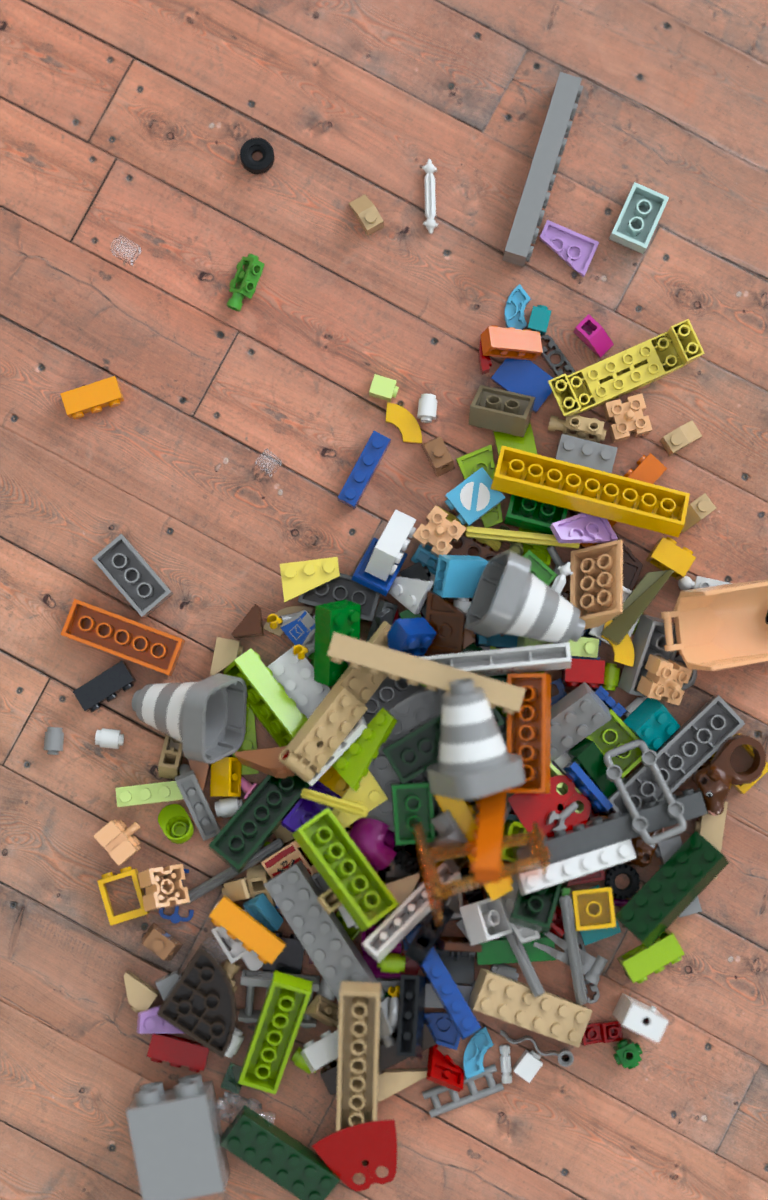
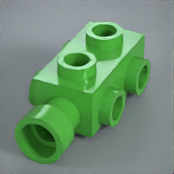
M248 254V257H242L241 262L237 264L236 275L230 281L229 292L233 293V295L229 298L226 305L232 310L240 312L243 306V298L252 299L265 265L259 261V257L256 255Z

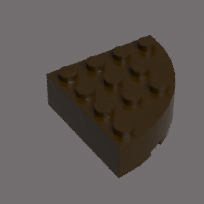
M201 944L157 1010L156 1015L223 1058L230 1046L235 1029V993L224 966L211 951Z

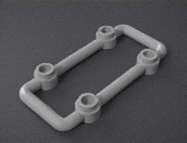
M636 739L604 754L603 760L607 767L606 777L609 781L615 783L633 819V831L640 834L646 844L655 845L686 830L687 823L683 817L684 806L682 803L675 801L656 764L658 759L656 752L649 750L643 740ZM637 747L642 752L641 761L643 765L650 767L669 804L668 815L676 819L679 826L653 837H650L647 831V819L639 815L621 780L622 769L618 765H614L611 758Z

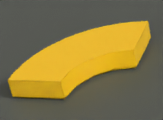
M387 402L386 422L393 424L399 429L404 443L422 444L421 429L415 417L402 406Z
M609 620L604 623L603 630L613 621ZM601 634V638L608 641L612 646L614 652L613 661L633 667L634 647L629 635L626 634L619 645H614Z

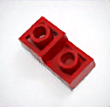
M480 339L479 365L483 375L489 373L492 363L490 356H483Z
M618 1020L588 1023L581 1040V1045L623 1040L621 1023Z

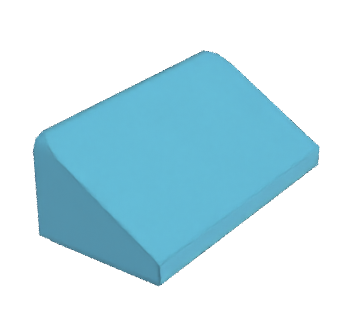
M427 544L425 547L419 545L411 561L414 563L420 561L423 567L427 566L428 570L436 575L438 557L431 553L432 547Z
M263 893L243 903V907L247 912L270 931H277L284 921Z

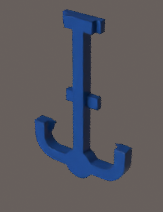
M184 869V873H189V869ZM179 906L175 907L174 914L165 915L163 912L165 908L159 909L160 916L163 919L171 920L174 924L179 921H190L194 914V910L189 909L188 917H180L178 914Z

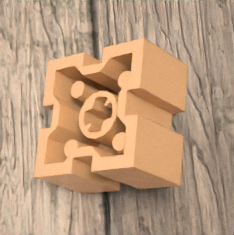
M642 393L627 397L625 403L622 404L620 399L604 404L603 410L606 421H612V425L609 427L612 443L627 440L631 433L634 434V437L649 434L652 431L649 416H643L646 405Z
M435 505L426 517V521L429 523L426 526L421 524L413 534L412 539L423 547L427 544L432 547L431 553L439 558V555L449 554L453 548L450 545L452 540L457 543L467 528L455 519L452 523L446 519L448 514Z
M650 654L645 665V669L648 672L646 676H641L637 691L649 698L660 701L663 699L668 703L680 705L685 692L681 688L683 683L688 684L693 669H688L681 662L670 659L666 660L663 657Z
M111 820L94 835V838L106 849L118 866L124 864L141 849L139 846L140 841L135 835H132L140 828L137 822L128 828L122 820Z
M183 864L171 865L165 868H152L138 873L140 888H145L146 895L142 896L145 912L176 907L190 902L188 888L182 885V880L186 879Z

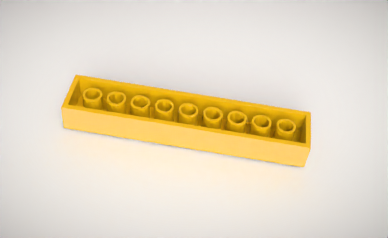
M503 445L501 446L491 485L492 490L678 538L685 524L690 496L689 493Z

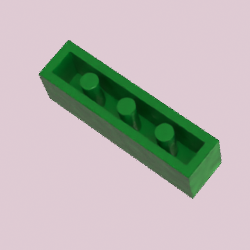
M539 932L540 939L522 944L531 962L556 960L550 954L533 946L534 942L555 949V943L542 932ZM505 935L480 943L482 951L476 952L478 965L518 963Z

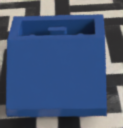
M425 618L396 619L387 633L388 648L416 657H424L425 652L432 644L437 633Z

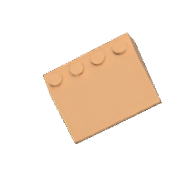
M620 539L571 551L570 569L573 574L570 576V603L580 610V618L586 622L585 629L599 627L623 613V540Z

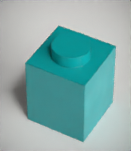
M543 305L533 306L527 329L539 331L540 335L546 334L552 311Z

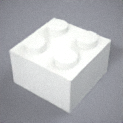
M502 896L494 901L491 898H487L459 907L471 946L513 932Z

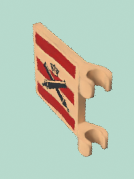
M296 840L261 861L262 866L271 878L300 860L311 876L318 873V870L314 865H309L298 849L300 846Z

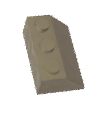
M480 385L470 405L468 425L524 437L529 426L535 397Z

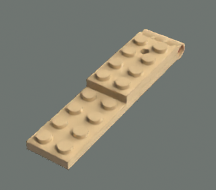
M384 621L368 642L388 648L387 633L392 626ZM362 666L361 670L348 667L292 741L280 753L279 761L303 781H311L315 773L320 772L368 708L365 704L388 674L380 672V675L368 672L369 668Z

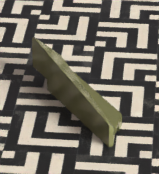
M670 569L646 573L624 601L623 613L612 619L614 621L600 634L614 645H619L674 571Z

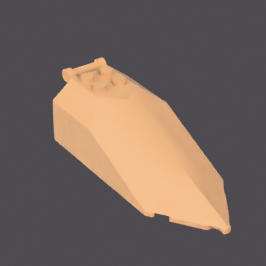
M768 580L732 583L681 591L674 610L661 612L666 641L664 651L678 650L688 669L714 671L768 661V624L765 622L768 612ZM672 617H674L677 642L675 644L673 642Z

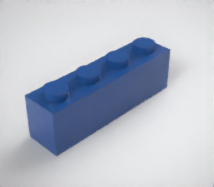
M373 431L342 488L338 501L353 509L356 508L388 449L391 439Z

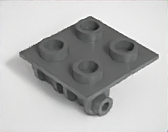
M436 946V952L455 984H474L475 952L448 951Z

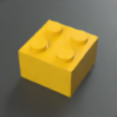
M662 537L657 541L646 561L662 571L672 569L674 572L671 576L680 580L685 577L696 557L693 556V552L688 548L683 547L682 549L677 546V542L672 538Z
M612 887L572 891L576 931L616 927Z

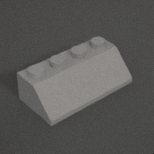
M642 614L632 641L634 664L633 667L624 665L618 687L629 694L647 697L637 691L641 676H646L648 672L645 669V665L649 655L652 654L663 657L666 660H674L677 650L664 651L666 641L663 619ZM672 623L673 642L675 644L677 643L675 624Z

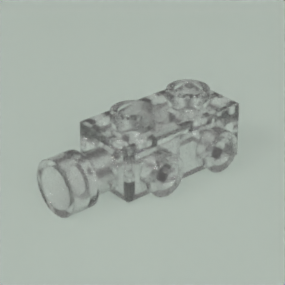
M225 1091L223 1097H219L216 1109H218V1115L225 1122H231L242 1107L246 1105L274 1124L276 1113L267 1111V1113L263 1112L262 1103H259L254 1098L247 1099L241 1097L236 1092L229 1093Z

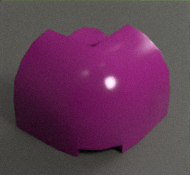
M359 818L354 822L349 837L374 871L383 870L393 861L397 853L393 850L395 845L394 833L388 829L389 825L371 818Z

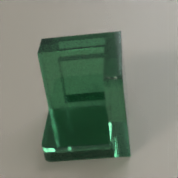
M230 1062L220 1087L239 1094L242 1084H238L242 1066Z

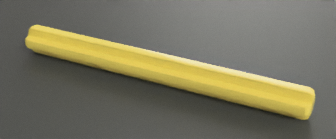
M467 526L465 533L468 538L576 549L580 546V543H558L556 537L551 534Z

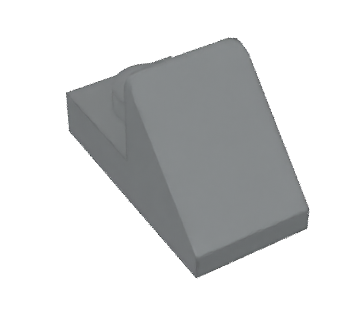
M449 810L431 819L441 837L434 843L435 845L452 853L469 845Z

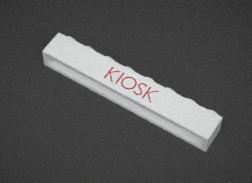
M569 642L420 657L484 677L571 668Z

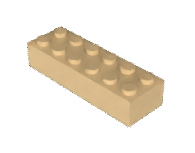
M484 968L480 969L467 1003L475 1011L578 1048L592 1014V1010L585 1005H579L574 1001L544 991V994L539 997H534L528 984Z

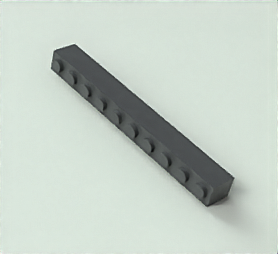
M690 788L683 790L681 795L676 796L672 794L675 801L682 803L684 806L683 817L686 821L708 814L701 791ZM666 799L660 802L657 800L646 802V806L641 808L635 806L639 815L648 821V833L678 824L676 819L668 815L669 804ZM629 811L622 814L621 812H615L609 815L610 818L604 820L602 817L591 820V824L585 826L583 823L572 827L573 830L567 832L563 829L554 832V836L548 838L547 835L535 838L536 842L530 844L528 841L519 843L517 848L512 850L518 870L523 874L641 835L633 831V819Z

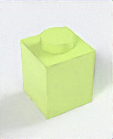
M375 374L369 396L391 402L392 397L396 398L398 393L397 381Z

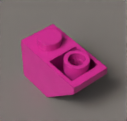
M589 314L573 331L599 358L614 345L603 327Z

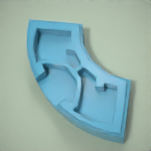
M520 284L510 294L505 306L504 316L507 328L514 327L515 329L523 330L527 327L524 319V310L531 301V298Z
M486 1027L473 1035L465 1049L463 1069L467 1080L485 1072L483 1067L484 1055L494 1045Z

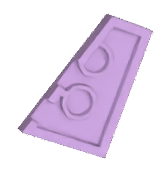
M547 220L539 238L583 278L599 244L598 241Z
M585 513L552 523L550 526L558 543H608L618 540L607 519Z
M161 1005L138 1012L137 1033L185 1034L156 1015Z

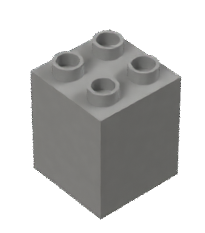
M193 1074L179 1078V1084L175 1085L172 1089L164 1090L163 1082H153L140 1086V1092L134 1094L135 1098L127 1108L126 1113L142 1200H186L224 1192L230 1176L226 1149L220 1145L223 1132L213 1080L203 1082L201 1074Z

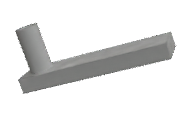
M182 764L179 767L180 775L175 777V782L203 841L217 836L221 829L194 771L190 769L188 764Z

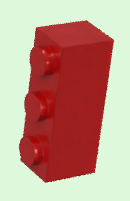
M152 1034L147 1057H150L153 1062L162 1063V1061L170 1062V1066L181 1068L182 1065L189 1067L188 1070L199 1073L200 1070L204 1071L210 1049L197 1041L175 1035Z

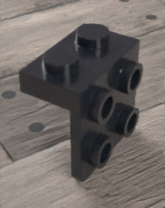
M271 931L287 944L272 964L269 962L267 964L263 963L262 970L301 974L304 947L295 934L285 936L282 935V932Z

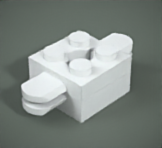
M215 926L211 930L231 964L242 958L247 968L251 971L259 970L262 967L263 962L257 958L258 954L253 950L251 952L246 950L242 946L243 942L238 938L234 940L226 934L228 930L221 926L219 928Z

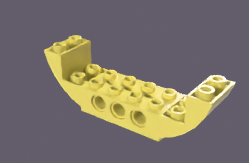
M689 319L671 326L663 334L568 376L566 373L549 380L548 383L563 416L567 417L596 408L655 382L688 365L705 353Z

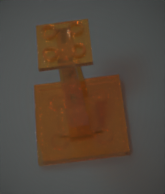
M537 822L533 823L532 832L503 836L502 849L528 844L531 846L533 856L501 866L500 879L541 866L543 874L547 873V866L550 865V852L548 846L544 847V832L542 828L538 827ZM422 823L414 825L416 855L435 927L443 925V898L491 882H475V875H471L443 884L439 877L436 862L471 855L472 847L477 844V841L428 848Z

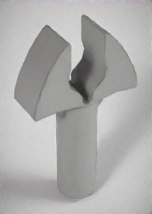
M549 546L547 551L555 564L553 571L559 575L558 566H563L567 562H562L555 547Z
M572 802L560 814L551 811L547 817L546 825L552 823L553 820H558L556 827L551 829V831L566 829L564 820L578 809V804Z

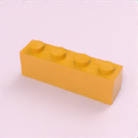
M227 896L221 899L209 915L212 918L210 921L219 928L222 926L228 930L226 932L228 936L234 940L238 938L242 941V946L249 952L252 950L258 954L257 958L264 964L268 962L272 964L287 944Z

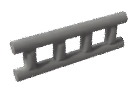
M495 1064L485 1067V1072L468 1080L464 1076V1084L467 1083L470 1095L459 1098L457 1091L442 1085L422 1092L424 1099L430 1098L434 1109L429 1110L431 1118L504 1090L502 1082L496 1084L492 1073L497 1071ZM485 1076L489 1087L478 1091L474 1080ZM449 1091L452 1102L441 1105L438 1094Z

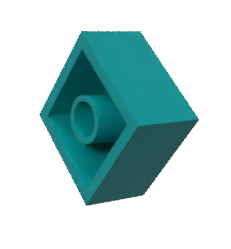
M649 697L623 721L640 740L647 744L649 750L655 752L681 727L661 702Z

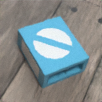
M483 467L445 495L447 500L444 502L450 510L454 509L458 515L456 517L462 525L471 526L506 498L502 492L491 489L493 480Z

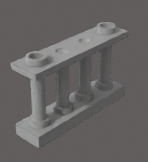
M242 970L240 985L247 987L245 1009H240L238 1021H243L247 1024L257 1023L261 1010H253L254 988L265 987L267 994L274 972ZM285 973L312 981V991L306 1006L307 1008L312 1002L313 992H319L320 976ZM304 1013L300 1026L306 1029L316 1028L317 1020Z

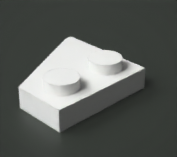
M399 576L395 578L389 594L413 614H419L434 582Z

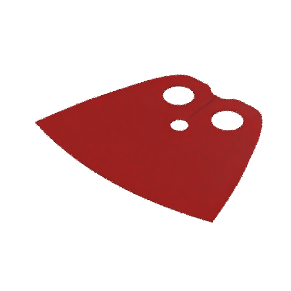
M565 775L550 778V794L516 793L507 798L518 819L534 839L547 835V838L554 836L556 831H551V829L556 827L558 820H553L549 825H546V821L551 811H555L556 814L562 812L557 809L559 804L563 805V810L575 801H581L584 805V810L581 813L573 812L564 820V824L567 827L565 829L566 832L573 830L572 827L583 823L585 826L591 811L590 801L586 796L579 794L575 790L574 783ZM561 782L568 786V792L565 795H560L556 790L557 785Z
M379 1120L357 1124L339 1130L312 1145L332 1172L354 1191L366 1190L375 1183H389L395 1177L397 1169L395 1120ZM367 1160L369 1164L367 1166H363L362 1161ZM384 1166L388 1169V1175L386 1177H379L376 1174V1169ZM358 1173L365 1177V1182L360 1185L353 1182V1176Z

